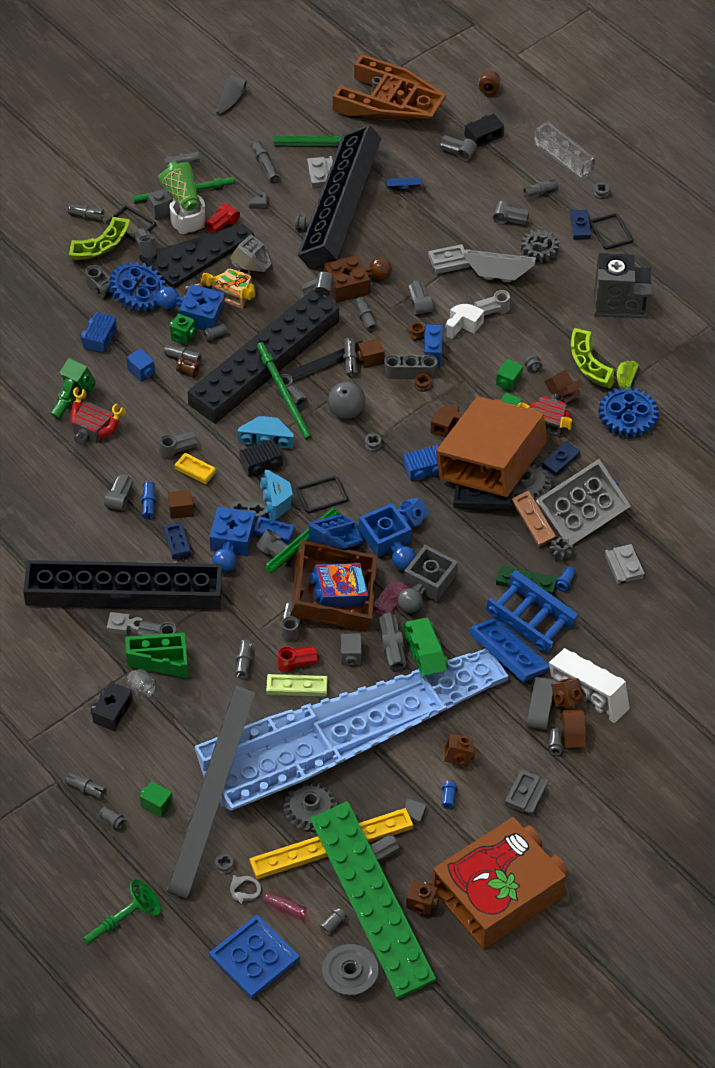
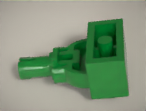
M68 358L59 372L64 380L61 393L57 395L59 401L51 412V415L59 420L68 406H72L73 401H76L73 390L76 387L79 388L78 396H80L84 389L87 397L89 392L93 391L96 383L87 366Z

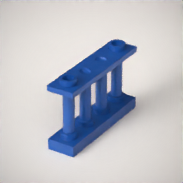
M515 570L511 574L508 583L510 588L497 602L490 597L485 610L492 617H496L534 644L538 650L549 654L553 645L551 639L563 626L571 629L576 623L578 613ZM516 592H519L526 599L512 613L503 606ZM534 603L542 610L527 624L519 617ZM550 614L557 619V622L543 635L535 628Z

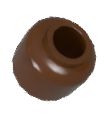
M492 70L483 72L478 83L480 91L485 95L497 93L500 88V76Z

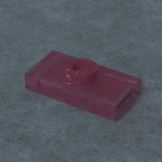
M392 579L373 604V610L381 614H392L398 607L399 594L409 588V586Z

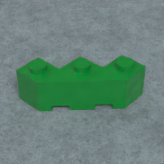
M428 618L405 622L402 626L406 644L410 643L413 661L417 660L420 678L446 672V667L449 666L446 655L443 656L439 638L437 639L434 633L432 622Z

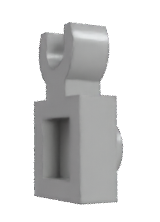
M110 612L107 633L127 635V631L131 630L133 633L138 634V627L135 625H139L143 619L140 617L130 619V614Z

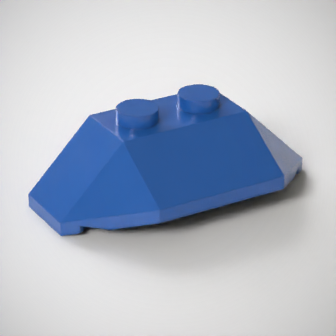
M343 514L309 523V541L329 545L336 549L359 545L362 543V537L357 529V522Z

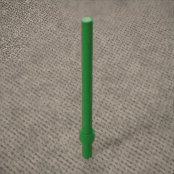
M234 177L216 178L213 181L195 184L196 191L210 188L219 189L225 185L235 184ZM150 193L132 196L133 203L147 201V194Z
M263 342L258 343L257 348L262 355L261 359L264 365L268 367L304 439L310 438L311 434L273 363L272 355L268 353Z

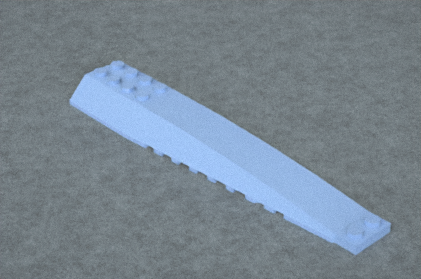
M485 648L473 654L468 653L449 659V666L446 667L447 671L441 674L420 678L418 669L406 676L399 675L387 682L380 681L368 688L364 686L358 688V691L349 694L345 692L339 694L337 698L330 700L326 698L321 700V703L314 705L310 703L301 706L299 710L293 711L291 709L244 726L219 803L222 807L232 811L305 781L474 695L508 681V675L496 657ZM217 737L195 746L203 776H205Z

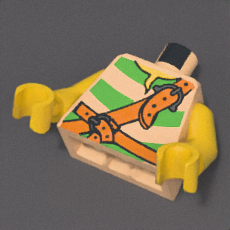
M243 268L239 271L228 269L225 273L215 277L209 273H203L200 282L206 283L207 286L211 285L212 290L225 293L224 302L243 309L247 299L251 300L255 297V287L252 284L249 270H244Z

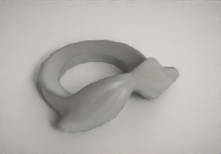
M233 875L230 885L232 898L235 901H239L240 904L243 901L256 900L260 896L261 885L251 876L236 877ZM250 881L256 885L257 892L255 894L235 892V889L243 882Z

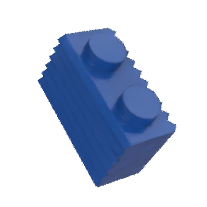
M96 312L94 317L89 319L87 330H84L81 334L83 348L104 353L117 330L116 317Z
M427 324L425 325L423 355L435 356L437 358V367H440L443 326Z
M439 445L403 454V466L410 481L415 479L422 480L430 475H439L436 450Z

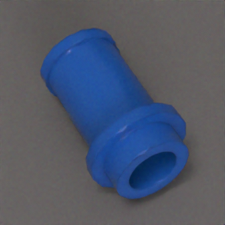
M569 566L565 567L561 577L556 580V587L560 591L570 589V583L576 575L575 569Z
M447 781L441 788L443 791L441 806L445 809H453L455 807V793L458 791L456 783Z

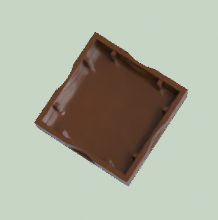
M302 540L296 553L290 616L366 632L372 620L373 582L376 575L377 556L352 550H340L329 545ZM361 564L368 593L367 600L362 607L332 608L318 605L314 599V586L310 583V573L313 572L315 565Z

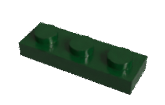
M500 565L496 585L510 588L508 585L510 576L517 570L553 596L557 577Z

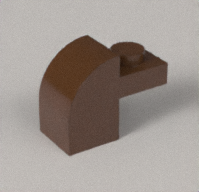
M567 370L544 381L551 394L561 395L563 397L562 402L564 403L580 396L578 388L584 386L581 379L573 382Z
M446 405L439 408L431 420L430 433L446 438L464 414L459 412V406Z
M567 709L560 712L565 748L586 747L583 710Z

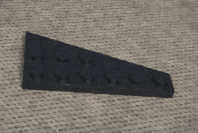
M240 224L158 249L157 254L153 257L145 258L139 255V258L147 267L152 266V271L158 270L157 275H162V280L175 289L235 251L242 241L250 234L254 236V233L244 224Z

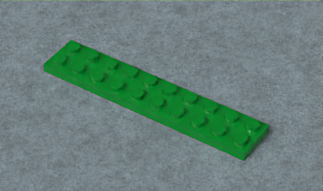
M348 801L311 817L310 821L397 1000L437 982Z

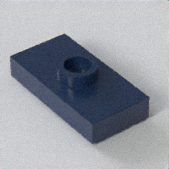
M570 210L573 240L591 239L588 210Z
M566 441L542 462V467L557 476L580 455V450Z
M182 522L163 526L172 560L191 556Z

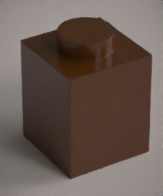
M379 338L358 343V351H356L358 354L357 360L362 363L364 368L384 363L385 350Z
M191 490L168 492L171 519L193 516V508H196V499L191 497Z

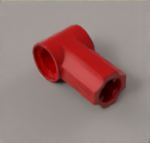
M223 203L218 208L217 213L205 221V226L210 233L220 231L228 224L234 225L240 218V212L228 203Z
M285 646L278 651L277 667L282 672H290L294 667L317 664V652L314 646L299 649Z

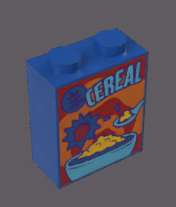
M360 563L315 565L313 572L310 573V583L314 586V599L318 605L332 608L362 607L367 600L368 593Z

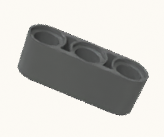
M388 355L384 360V374L389 379H415L421 373L429 375L432 379L437 375V358L433 355Z
M541 677L535 678L526 727L547 730L553 699L551 684L555 683L556 680Z

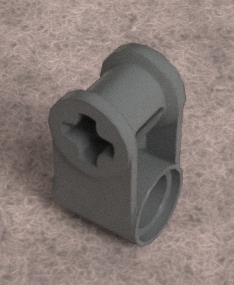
M91 265L85 271L86 285L99 298L103 299L111 289L108 286L110 276L101 270L100 267Z

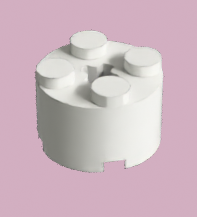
M197 195L198 207L192 211H186L174 198L172 203H170L171 224L180 234L203 229L205 226V203L199 195Z

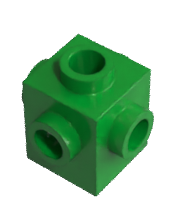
M178 314L169 325L171 340L188 346L196 334L195 320Z

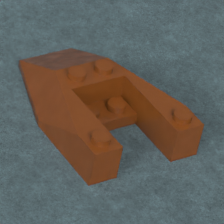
M361 54L354 64V79L372 85V78L374 79V77L378 76L382 79L371 95L339 86L333 95V111L347 116L389 120L431 119L446 98V94L406 68Z

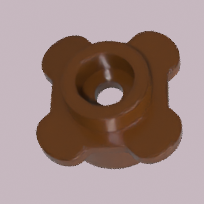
M414 322L411 326L407 327V331L411 334V339L417 340L424 337V324Z

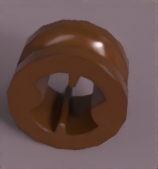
M424 373L418 374L415 377V389L420 392L428 391L431 387L430 376Z

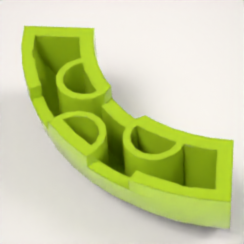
M112 217L110 225L100 237L82 241L72 240L69 259L87 260L108 253L122 240L130 220Z
M574 328L571 337V349L578 368L592 382L606 388H611L615 382L613 368L604 366L593 358L591 354L593 347L592 333Z

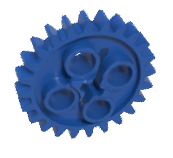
M129 261L128 265L123 263L122 267L118 265L116 270H113L108 286L111 287L110 293H114L113 298H119L118 304L123 302L124 308L130 306V311L136 308L137 312L140 309L146 312L148 308L153 311L154 307H159L156 295L160 289L166 287L164 286L166 281L161 280L162 275H157L158 270H151L152 266L147 268L145 263L140 266L138 261L133 265ZM144 277L142 284L138 286L140 280ZM137 288L136 293L133 296H131L134 289Z
M621 387V391L615 388L614 393L608 392L607 396H603V400L600 401L598 414L599 419L602 420L601 424L606 425V430L612 429V434L619 432V437L625 434L626 438L629 437V434H632L636 438L637 433L643 436L644 431L649 433L650 428L654 429L659 414L658 405H655V399L650 400L651 395L645 396V391L639 393L638 388L632 391L631 387H628V390Z

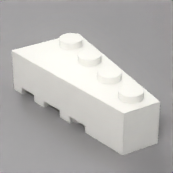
M565 648L549 662L551 676L557 681L579 678L584 701L589 700L595 704V709L598 712L602 713L604 711L610 716L609 720L613 723L630 709L626 681L621 677H616L606 669L594 665L591 661L585 660Z

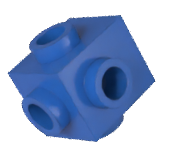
M421 498L406 500L400 504L398 509L408 525L413 528L420 526L423 523L422 520L430 514Z

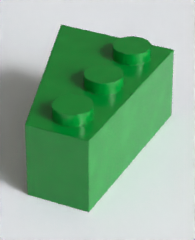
M185 632L125 637L128 667L188 679Z

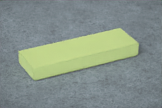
M268 674L267 695L327 697V676Z

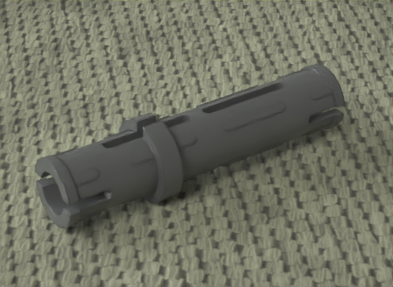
M254 140L250 146L255 153L256 160L260 162L270 183H276L280 177L268 157L267 150L263 148L260 140Z

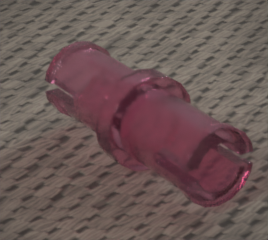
M268 891L263 899L264 904L279 909V912L283 914L288 913L299 919H302L307 911V907L291 901V898H283L271 891Z

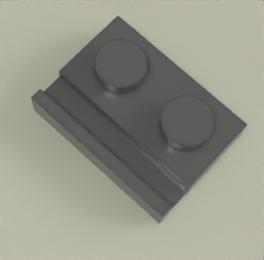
M521 769L505 800V806L523 813L527 812L530 816H533L548 786L549 780L540 779V776Z

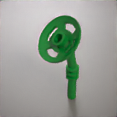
M133 880L130 883L133 902L114 916L110 915L105 921L101 922L100 926L84 936L83 941L85 944L88 945L103 933L113 930L120 921L137 909H141L152 917L159 915L161 911L160 903L152 889L141 880Z

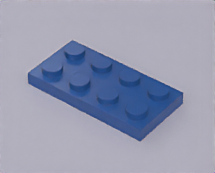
M497 618L471 626L468 632L523 682L545 674L550 669L547 662Z

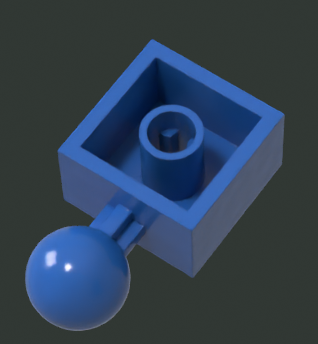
M190 284L185 297H181L174 288L164 287L158 291L156 301L165 310L179 306V314L194 319L195 328L205 331L206 328L216 327L224 309L225 293Z
M390 503L359 517V531L377 558L393 552V565L397 569L405 571L416 557V553L412 548L406 546L411 543L412 529L395 505Z
M217 507L209 539L210 551H216L213 555L212 563L222 564V573L231 572L236 567V555L248 556L255 527V512Z

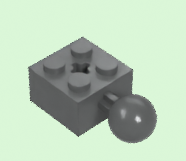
M424 545L404 571V585L410 588L403 590L399 594L398 605L401 610L406 613L417 612L423 603L422 594L438 601L456 578L458 561Z

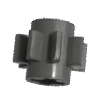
M559 537L556 541H551L549 554H553L554 560L563 562V560L571 558L573 545H569V539Z

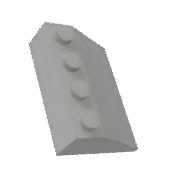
M600 459L535 501L553 531L559 537L569 539V545L578 542L631 507Z

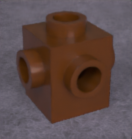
M579 678L563 679L551 684L556 707H565V710L577 707L578 703L584 701Z
M450 733L444 746V762L467 767L470 760H473L476 754V748L473 747V739Z
M413 880L406 898V908L414 910L418 914L431 915L432 909L437 908L440 896H437V887L428 882L422 883Z

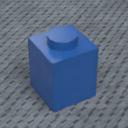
M141 348L126 357L127 369L140 382L155 373L154 360Z

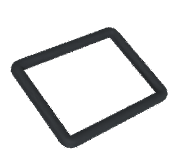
M128 205L123 206L112 216L117 217L127 208L152 223L146 231H150L156 225L155 221ZM112 217L106 221L107 225H110ZM127 232L125 233V236L135 241L134 236Z
M618 213L601 216L589 221L605 249L633 242L631 234ZM616 216L629 240L606 246L593 222Z
M336 475L296 487V492L307 513L348 501L343 486ZM335 479L344 499L309 509L300 489Z

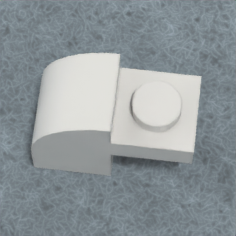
M460 304L450 310V319L445 326L447 328L446 336L453 339L461 328L474 334L484 322V310L470 304Z

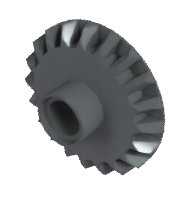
M535 464L532 467L529 466L513 488L512 498L529 490L536 501L549 492L552 482L547 470H543L542 467L537 468Z
M312 782L310 784L302 783L299 787L295 786L285 797L284 813L288 821L295 827L303 830H315L310 818L337 806V800L334 797L333 791L330 792L327 786L323 787L320 783L316 785Z
M345 944L334 948L327 954L322 965V975L325 983L328 984L330 989L336 991L337 994L341 993L345 997L347 995L355 997L356 994H363L367 989L370 990L371 986L376 982L378 963L368 949L360 945ZM353 971L354 974H347L346 972Z

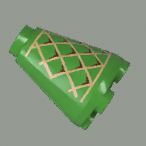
M176 161L167 165L168 168L158 175L160 183L186 211L194 210L198 207V196L190 163H177Z

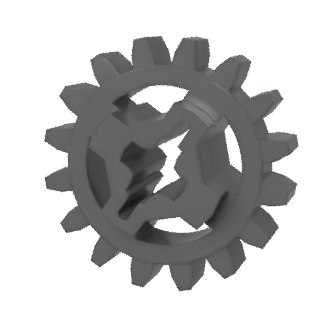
M537 229V232L531 230L530 234L526 233L525 238H522L521 250H523V255H527V257H535L536 261L538 259L543 263V259L550 261V257L555 258V254H558L559 241H557V236L553 237L552 232L547 234V230L540 232V229Z

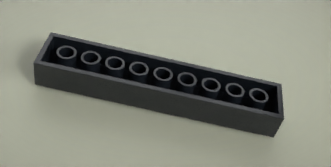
M370 124L342 136L297 255L309 269L321 267L324 263L336 261L339 257L381 141V137Z
M312 289L187 391L188 405L216 424L272 378L268 367L264 365L261 359L262 355L257 348L258 343H264L268 353L272 355L273 363L279 372L339 322V307Z
M27 560L23 589L25 606L221 609L222 564Z

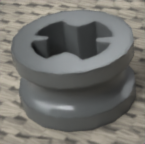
M604 182L596 183L593 192L594 196L597 199H606L609 195V185Z
M297 214L295 229L301 228L305 231L306 215L301 217Z
M537 355L530 356L524 361V365L529 373L538 372L542 368V363Z
M376 433L366 435L365 448L368 451L375 452L381 448L380 435Z
M224 853L216 857L215 866L217 872L225 875L233 871L234 860L231 855ZM224 861H227L228 863L226 864V866L223 867L221 864H223Z

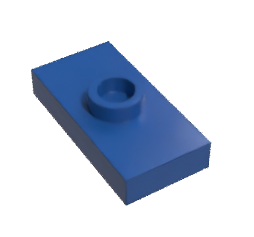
M421 177L386 180V186H399V189H407L409 185L422 184Z
M259 516L253 529V535L262 537L266 529H270L281 537L280 540L289 544L295 532V525L276 520L270 521L268 518Z

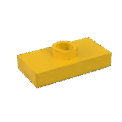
M184 453L174 465L176 470L205 485L216 473L215 467L187 453Z

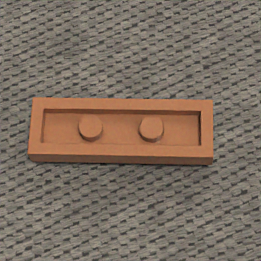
M529 490L512 498L513 505L538 547L556 539V535Z

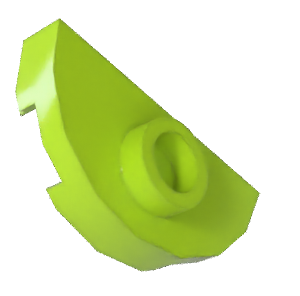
M625 361L618 366L617 380L620 388L623 387L625 390H628V387L631 386L639 366L635 361Z

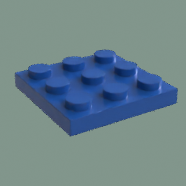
M255 915L209 952V957L251 1000L300 961V956L258 915Z

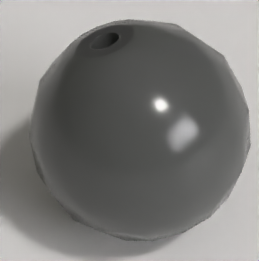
M344 381L332 387L328 396V405L336 417L352 419L363 411L366 397L364 391L356 383Z

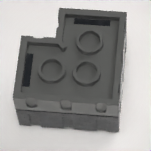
M598 253L594 287V316L648 319L651 301V268L635 267V255Z

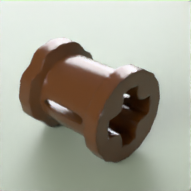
M182 356L177 363L176 371L190 374L191 377L195 378L199 372L200 363L186 360V357Z

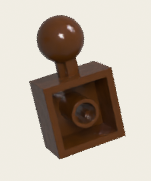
M355 255L324 263V272L331 273L334 276L331 293L336 303L370 294L369 277L372 276L376 280H385L390 276L392 266L387 259L380 257L374 259L369 267L364 268L359 256Z

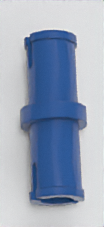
M146 481L143 483V496L141 497V503L143 504L142 517L149 519L150 514V519H153L154 505L156 504V497L154 496L155 483L149 481V486H147Z

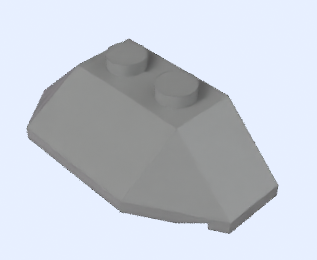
M251 234L238 245L230 257L234 266L244 270L265 272L272 264L268 253L265 251V245Z
M467 249L464 252V258L479 276H483L487 280L500 278L501 281L511 282L533 267L536 261L535 257Z

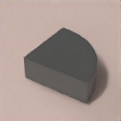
M261 192L258 196L251 198L249 209H266L267 192Z
M407 799L406 810L414 823L420 825L426 810V804Z

